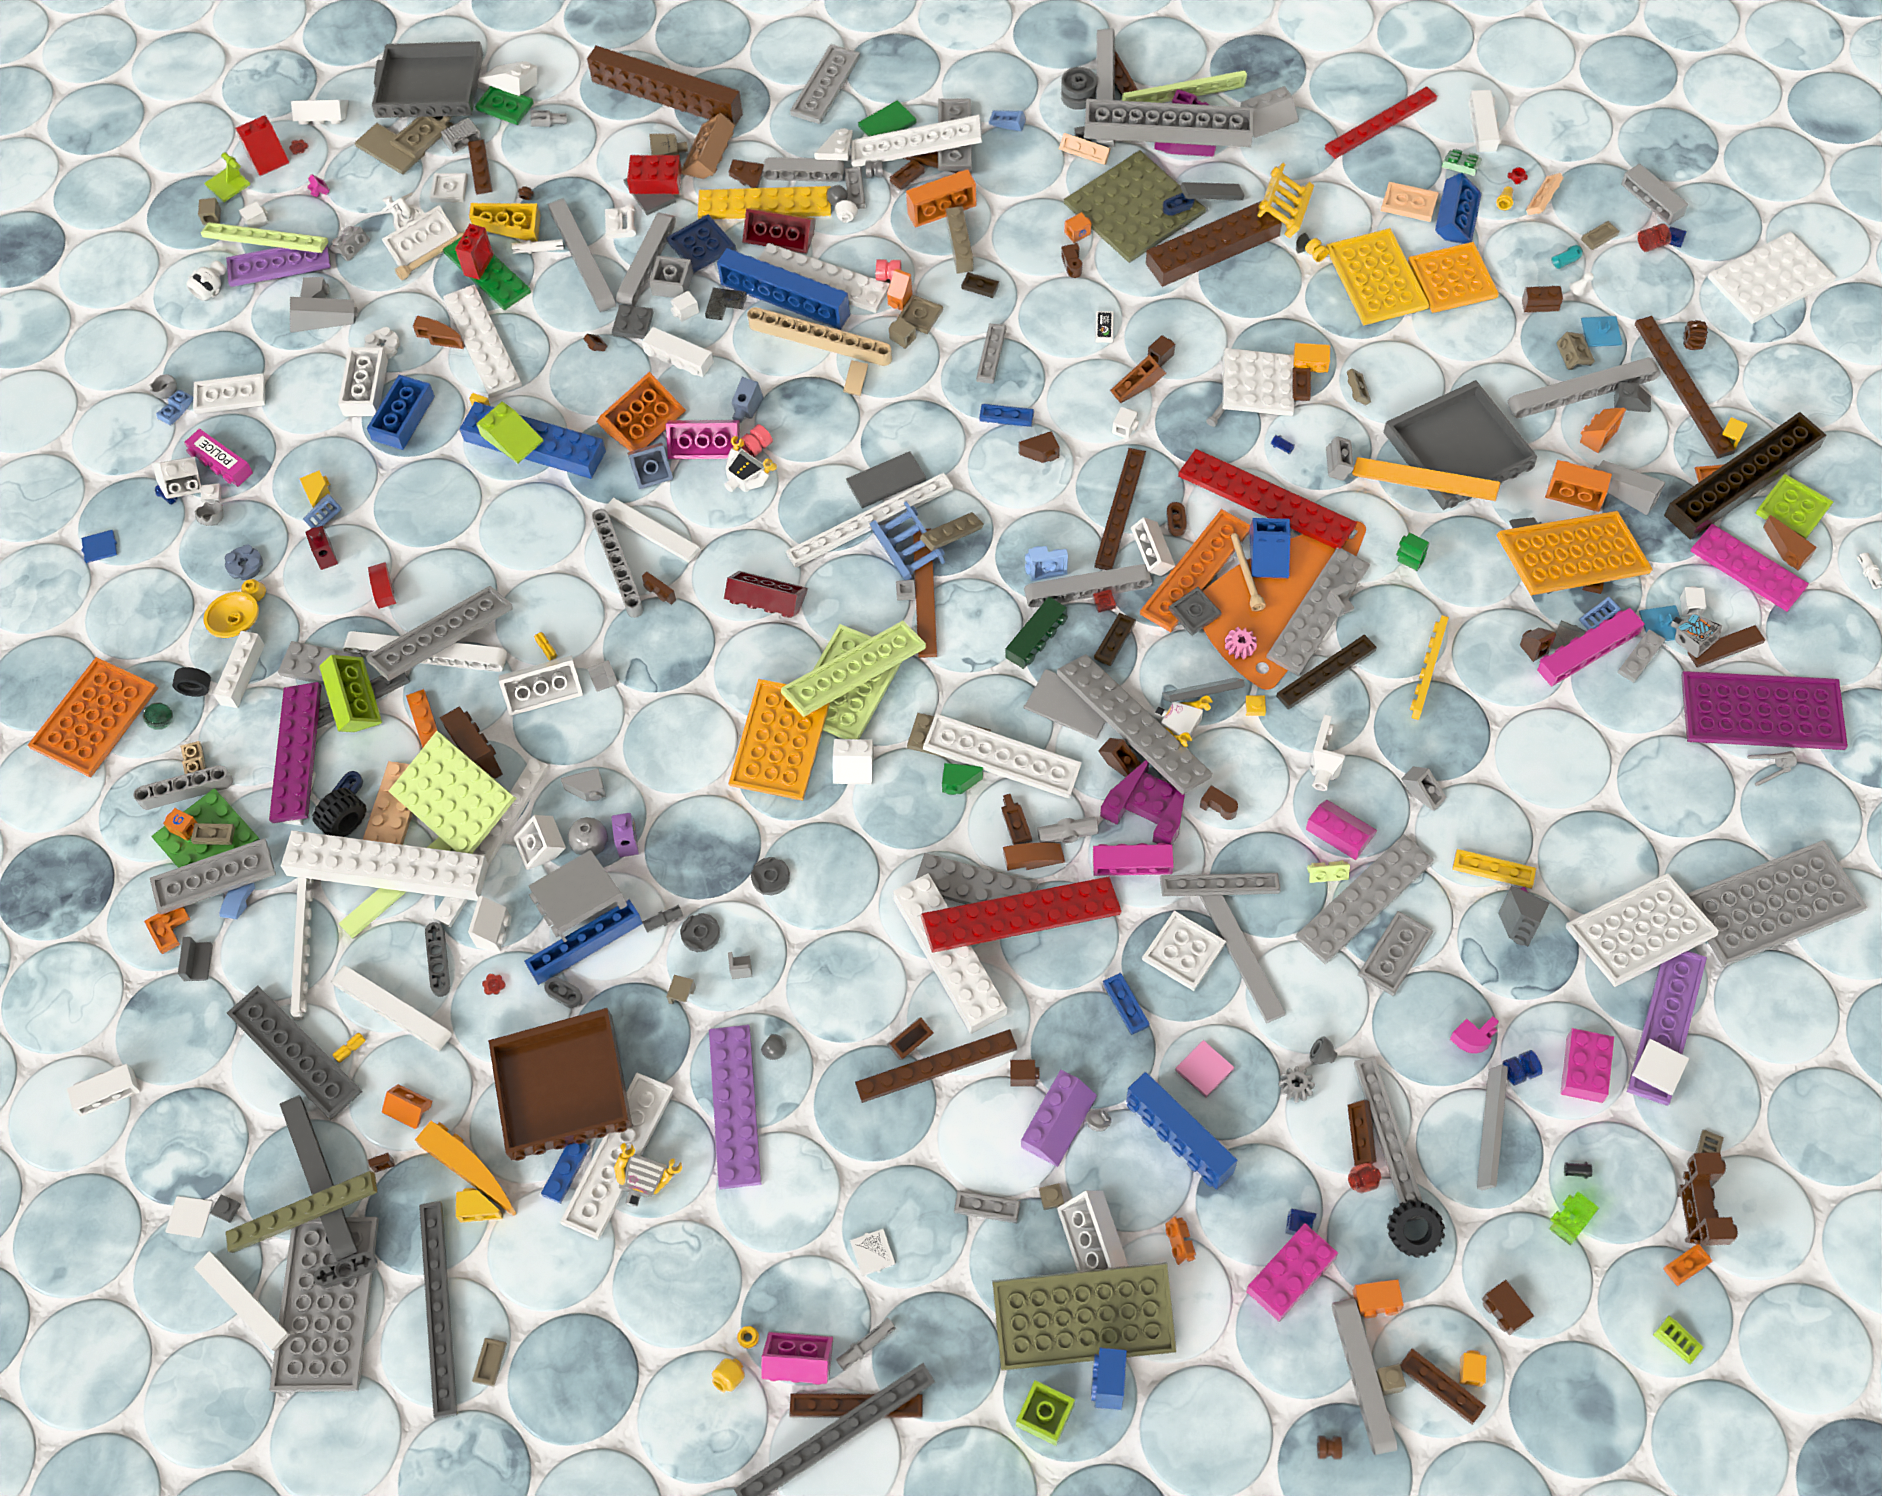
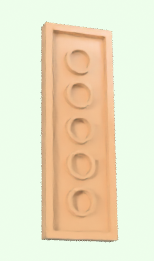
M388 761L363 840L403 845L413 813L396 799L389 790L410 764Z

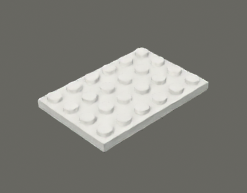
M1790 231L1710 272L1708 278L1753 324L1834 282L1836 276Z
M1668 873L1566 923L1568 932L1614 987L1717 936L1719 932Z

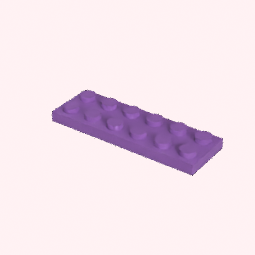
M328 244L322 253L277 247L226 257L230 287L331 268Z

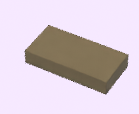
M1606 221L1582 235L1581 240L1591 250H1594L1618 236L1619 230L1609 221Z
M489 1338L484 1339L472 1379L473 1383L495 1386L507 1346L506 1342Z

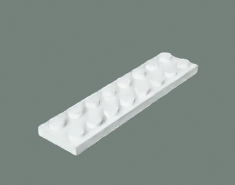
M980 115L851 140L852 166L866 165L865 161L875 163L882 160L884 162L981 143Z
M769 243L758 259L776 267H782L787 271L798 273L803 277L811 278L822 284H827L830 287L843 290L848 293L850 305L874 313L878 311L890 286L889 283L876 281L874 278Z
M475 284L443 296L489 398L521 387V381Z
M935 714L923 746L924 750L971 766L983 767V770L1068 799L1071 796L1081 766V762L939 714Z
M636 1073L626 1092L633 1127L627 1128L624 1132H612L603 1137L560 1221L562 1225L594 1239H600L624 1190L619 1189V1183L616 1180L614 1171L618 1156L622 1153L620 1145L625 1143L627 1146L626 1150H629L631 1144H633L635 1148L634 1154L642 1156L675 1091L673 1087Z

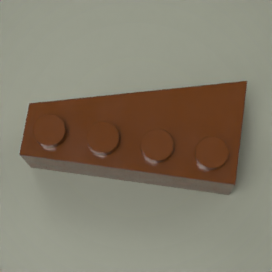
M459 706L440 717L446 731L463 753L492 778L496 779L503 775L494 757L496 754L491 744L487 746L488 740L483 733L479 734L481 731L475 722L471 723L473 720L468 711L463 712Z

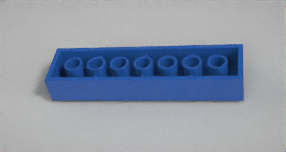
M726 248L717 262L722 286L840 330L850 316L848 293L843 290L830 287L827 284H822L811 278L803 277L798 273L787 271L782 267H776L768 262L760 261L752 256H747Z
M474 402L460 427V432L465 442L501 452L481 437L476 424L495 407ZM520 415L543 439V442L524 458L525 460L592 479L606 453L603 439Z

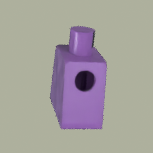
M624 813L611 816L614 841L619 857L639 855L635 821L632 814ZM624 841L630 842L629 844L624 845Z

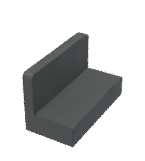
M191 936L183 937L177 973L183 981L208 980L213 947L211 942L196 943Z

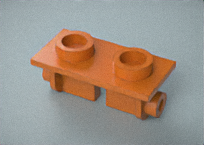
M1174 1216L1165 1226L1166 1234L1172 1246V1254L1176 1259L1177 1265H1180L1186 1259L1187 1262L1195 1260L1196 1252L1192 1240H1184V1238L1190 1237L1186 1221L1182 1217L1176 1218Z

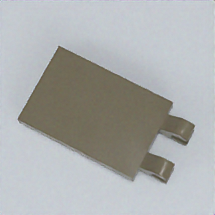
M417 117L392 138L390 143L393 147L416 159L442 137V131L453 126V123L450 122L452 117Z

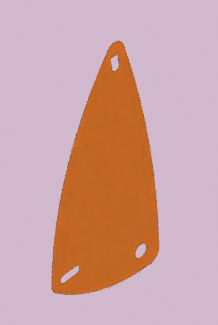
M1356 521L1357 525L1355 528L1358 532L1354 538H1348L1342 549L1354 556H1357L1366 533L1365 525L1359 521ZM1304 534L1290 539L1289 578L1253 577L1258 595L1264 598L1266 604L1264 609L1252 611L1249 603L1251 595L1240 564L1222 575L1203 591L1222 613L1219 618L1203 628L1207 637L1221 656L1235 670L1261 689L1269 690L1274 688L1288 671L1267 659L1266 656L1336 550ZM1249 558L1247 563L1251 572V558ZM1237 627L1241 631L1246 627V632L1253 631L1252 637H1257L1256 650L1253 651L1252 656H1246L1244 660L1241 656L1235 659V655H1229V650L1225 649L1226 636L1231 630L1235 631ZM1264 662L1268 665L1269 670L1267 673L1261 674L1257 672L1256 665Z

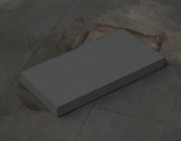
M910 451L846 478V482L861 508L926 481V476Z
M1230 678L1163 692L1162 696L1166 701L1176 702L1243 688L1245 684L1243 679Z

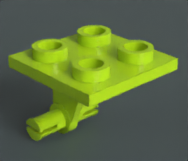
M223 152L221 157L226 161V168L204 184L218 198L226 202L251 184L240 174L239 169L241 165L236 162V159L228 155L227 152Z

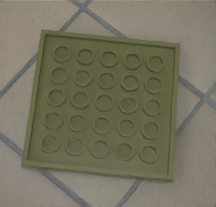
M1141 150L1064 199V204L1076 215L1082 212L1085 217H1088L1092 223L1091 229L1129 263L1144 254L1146 250L1153 248L1206 213V208L1194 199V206L1191 209L1173 216L1166 215L1162 210L1163 202L1183 192L1180 185Z

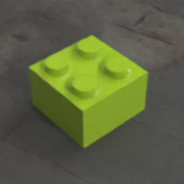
M1034 1380L1016 1419V1427L1057 1446L1074 1408L1075 1399Z

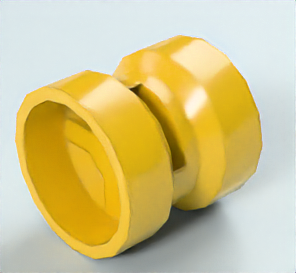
M1318 238L1309 241L1305 247V251L1312 255L1316 262L1324 260L1329 253V249L1324 245L1322 246V242Z

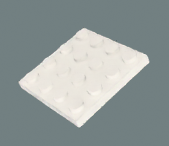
M1224 348L1222 409L1293 416L1292 369L1294 368V355Z

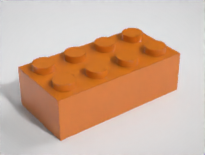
M968 169L906 191L907 214L915 228L946 217V208L963 206L964 211L976 206V183Z

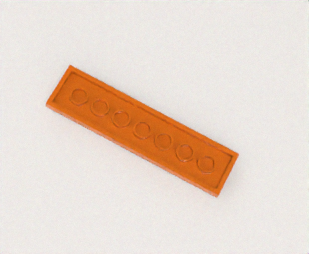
M1221 509L1140 610V615L1172 632L1179 621L1169 611V606L1196 587L1204 591L1235 552L1231 535L1233 533L1238 534L1242 543L1249 534L1250 525Z

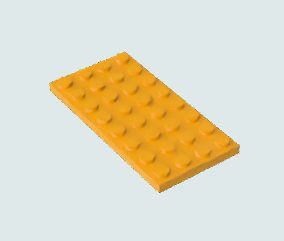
M1618 511L1501 530L1496 535L1531 596L1646 575L1653 570Z

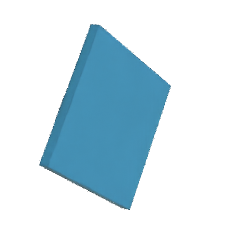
M1616 316L1581 318L1588 347L1622 345Z
M1676 605L1639 610L1641 620L1645 623L1646 633L1650 629L1665 638V641L1675 640L1677 629L1673 628L1671 623L1675 617L1680 618Z

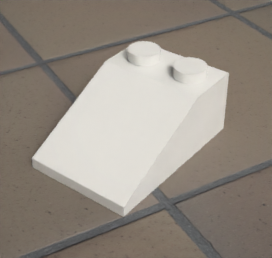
M527 61L496 66L479 77L478 81L520 96L537 84V66Z

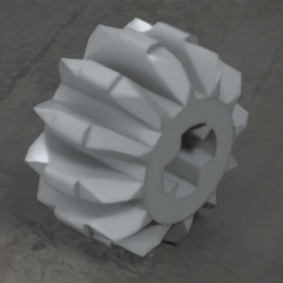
M1297 1066L1294 1072L1288 1068L1286 1074H1281L1280 1078L1282 1080L1279 1081L1278 1086L1282 1088L1280 1091L1281 1095L1287 1094V1101L1292 1097L1295 1103H1298L1299 1098L1304 1102L1307 1096L1312 1095L1313 1091L1311 1089L1314 1088L1315 1084L1311 1082L1312 1075L1306 1076V1069L1299 1072V1067Z

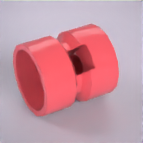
M877 259L876 281L886 282L887 279L891 281L894 270L896 268L901 270V260H891L888 263L887 259Z
M757 424L750 430V435L745 434L741 438L745 442L741 448L755 457L762 451V448L765 449L769 446L773 439L766 428Z

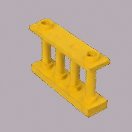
M1282 163L1279 167H1274L1270 173L1271 179L1265 196L1259 204L1260 210L1257 216L1261 217L1266 211L1285 224L1287 228L1284 235L1291 238L1301 227L1315 185L1308 182L1305 186H1300L1283 174L1285 164ZM1281 180L1289 187L1294 189L1297 192L1298 196H1295L1290 191L1279 184V181ZM1275 192H1279L1293 202L1294 208L1276 196ZM1272 202L1288 212L1290 219L1272 207Z

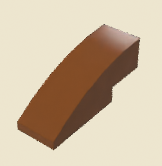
M416 316L413 324L416 337L429 339L431 345L464 349L465 346L461 335L439 321Z
M1025 843L1003 847L1007 871L1026 867V870L1065 863L1060 843Z

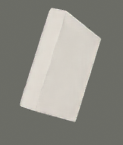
M434 173L430 195L431 202H464L468 180L467 173Z
M1649 1039L1632 1076L1672 1095L1689 1058Z

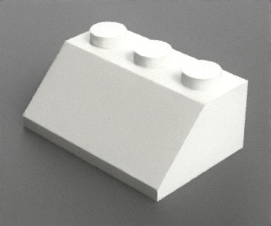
M348 100L291 101L293 121H298L299 124H309L308 121H314L315 124H325L324 121H330V124H340L341 120H346L349 102Z

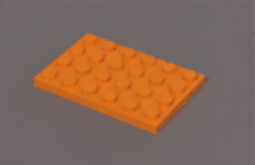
M95 657L32 738L28 746L30 749L91 778L158 690V687L147 680Z

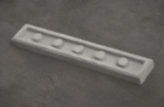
M1278 873L1160 876L1162 896L1279 894L1281 891Z
M1504 1065L1490 1068L1488 1072L1477 1189L1480 1190L1497 1186L1508 1067Z

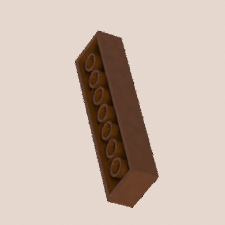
M1260 201L1146 250L1145 264L1161 286L1164 287L1279 237L1282 222L1267 211L1261 217L1257 216L1260 210Z

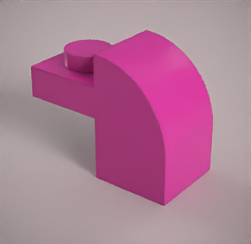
M1492 1016L1478 1029L1466 1018L1452 1033L1450 1040L1465 1052L1481 1053L1489 1048L1492 1042L1491 1038L1498 1031L1496 1027L1499 1021Z

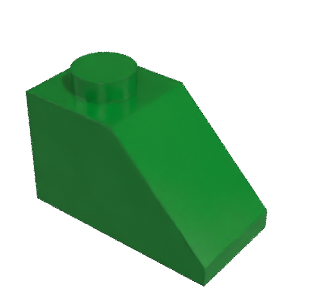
M944 763L942 792L949 795L964 793L983 779V767Z

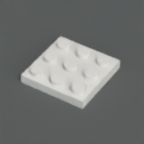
M1174 911L1143 955L1142 960L1194 991L1225 946L1226 941Z

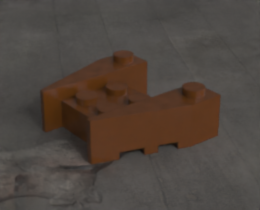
M1720 1152L1694 1153L1687 1162L1689 1171H1684L1683 1179H1686L1685 1184H1681L1677 1192V1197L1682 1199L1688 1234L1685 1242L1701 1244L1703 1246L1731 1245L1738 1236L1737 1225L1733 1223L1732 1217H1719L1718 1210L1714 1208L1713 1203L1715 1192L1711 1188L1726 1172L1725 1161L1722 1160Z

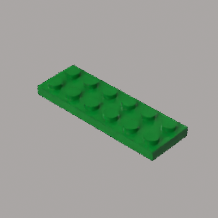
M460 237L445 247L443 252L462 270L455 250L462 238ZM493 255L480 280L469 277L504 311L531 293L530 288L495 255Z

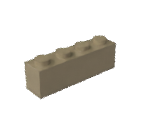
M963 206L946 208V222L956 273L972 272L973 255Z

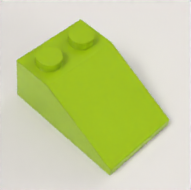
M503 401L476 423L481 437L517 464L543 442V439L530 425Z

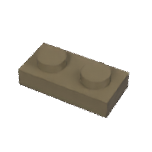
M1351 368L1347 371L1348 383L1353 392L1352 397L1356 402L1366 406L1371 402L1363 374Z
M195 823L191 842L193 844L232 845L235 826L233 824Z

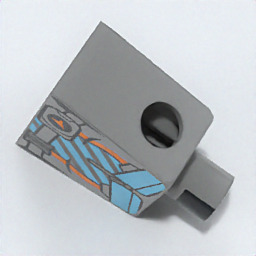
M1692 614L1685 621L1675 617L1671 623V626L1677 629L1675 641L1696 658L1720 639L1722 625L1696 614Z

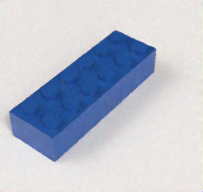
M1146 1071L1128 1087L1127 1107L1133 1113L1137 1112L1142 1117L1143 1123L1149 1128L1152 1127L1157 1132L1156 1134L1163 1142L1167 1141L1172 1146L1173 1152L1178 1157L1182 1156L1187 1161V1165L1192 1171H1198L1203 1176V1181L1209 1187L1213 1186L1217 1190L1234 1173L1238 1160Z

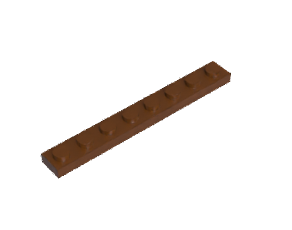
M1009 1029L856 1081L855 1085L860 1100L864 1103L1016 1051L1017 1045Z

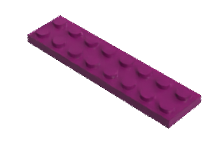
M319 682L284 687L269 815L271 823L306 819L309 816L322 688Z

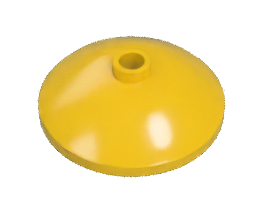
M245 592L226 593L216 598L207 607L203 617L204 625L210 634L219 638L238 636L241 631H247L255 623L259 614V606L254 597Z

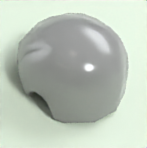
M168 374L160 375L150 384L151 390L149 391L160 399L169 398L176 392V380Z
M215 501L214 504L205 502L203 506L195 510L196 520L205 526L219 524L223 519L222 504L219 501Z

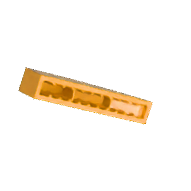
M430 1121L415 1139L419 1147L514 1216L516 1211L507 1195L486 1166L463 1144L464 1140L455 1133L453 1136L447 1132L449 1129L442 1123L436 1124Z

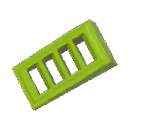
M1667 1316L1653 1334V1336L1690 1365L1704 1348L1671 1316ZM1668 1328L1672 1329L1669 1335L1665 1333ZM1677 1333V1334L1679 1335V1337H1678V1339L1674 1342V1341L1672 1340V1338H1673L1674 1335ZM1684 1339L1687 1343L1681 1348L1679 1344ZM1690 1345H1692L1694 1349L1688 1355L1686 1351L1690 1347Z

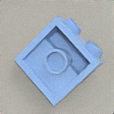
M1036 546L1028 549V553L1025 554V571L1027 575L1030 574L1031 581L1067 575V549H1055L1048 552L1047 546Z

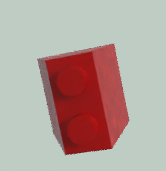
M266 115L235 128L244 150L259 176L290 163Z

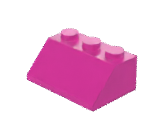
M1325 800L1318 805L1308 819L1306 826L1307 831L1354 860L1358 859L1377 832L1375 828L1329 800Z
M768 1332L762 1353L761 1379L790 1381L793 1383L806 1382L816 1385L827 1384L830 1374L833 1337Z

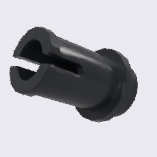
M1565 1162L1564 1175L1579 1176L1587 1179L1592 1177V1164L1584 1162V1164Z

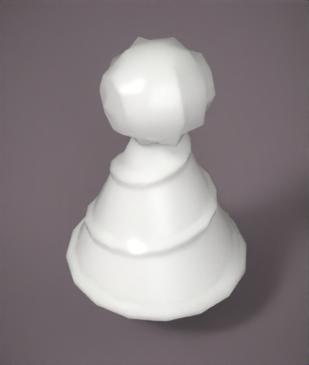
M1587 272L1584 275V279L1570 283L1571 293L1582 296L1587 281L1593 280V274Z

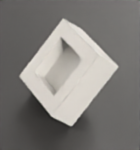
M220 484L201 486V502L203 504L205 502H221L222 487Z

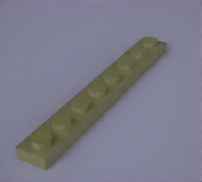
M368 1171L226 1231L228 1252H237L378 1193L375 1173Z

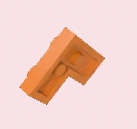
M181 907L161 915L157 913L144 921L161 954L180 945L173 929L190 920L186 909Z

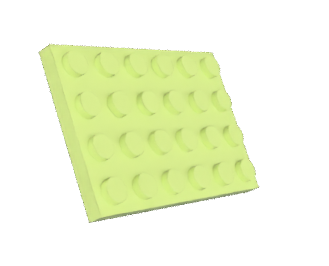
M839 624L814 669L872 637ZM902 662L831 701L823 731L842 739H860Z
M438 731L435 732L389 790L396 799L456 852L469 854L476 850L516 800L515 796Z

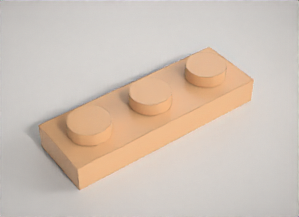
M1067 133L1063 134L1059 147L1060 150L1106 165L1111 150L1109 147Z
M1561 173L1545 178L1526 209L1529 215L1539 214L1545 210L1546 205L1552 199L1553 194L1563 180Z

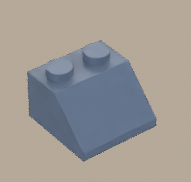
M662 443L627 452L639 489L673 480Z

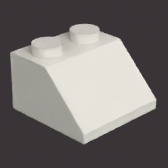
M834 739L833 784L872 785L873 740Z
M534 815L514 837L524 865L528 870L556 859L566 848L553 816Z
M479 896L468 931L475 946L481 949L500 951L501 945H504L506 941L505 932L506 928L511 924V915L506 907L483 896Z

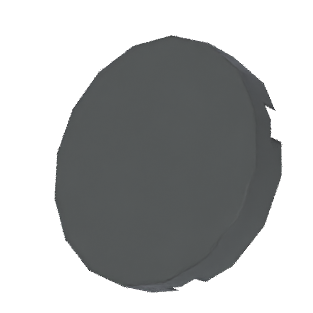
M768 857L761 859L754 865L751 872L753 887L761 894L775 895L786 889L790 881V873L784 861Z
M704 913L692 915L681 926V940L684 946L691 951L706 952L718 943L720 927L716 919L711 915Z

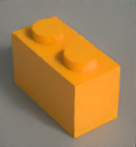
M1295 343L1293 352L1294 368H1310L1311 372L1328 373L1330 345Z

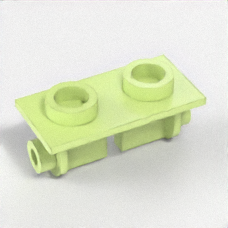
M1343 860L1329 862L1328 865H1325V862L1307 865V871L1310 873L1309 883L1349 880L1350 863L1348 864V862Z

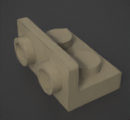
M1566 332L1557 341V347L1568 370H1572L1577 364L1591 366L1595 362L1583 334Z

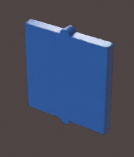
M113 530L81 538L83 547L81 551L84 554L85 563L117 555V541L115 540Z

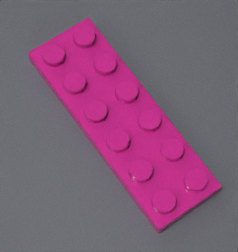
M1714 524L1710 525L1691 549V552L1786 612L1789 611L1809 585L1808 582Z

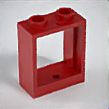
M469 224L455 250L464 276L480 280L494 254L485 227Z

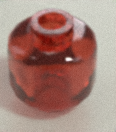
M1364 1163L1351 1168L1348 1175V1183L1358 1193L1363 1194L1375 1190L1380 1185L1381 1173L1373 1164Z

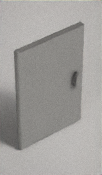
M1047 669L1043 672L1023 707L1095 740L1098 738L1106 722L1056 673Z

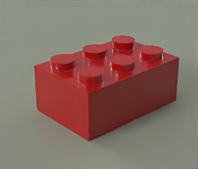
M630 155L627 176L630 194H679L682 171L680 156Z

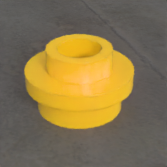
M745 1326L739 1330L737 1341L740 1346L749 1349L758 1343L759 1334L754 1327ZM747 1334L752 1335V1339L750 1341L744 1340Z

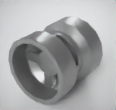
M882 160L875 163L865 161L866 178H872L873 176L883 177Z

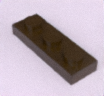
M1119 613L1096 651L1094 659L1112 666L1134 628L1136 620Z

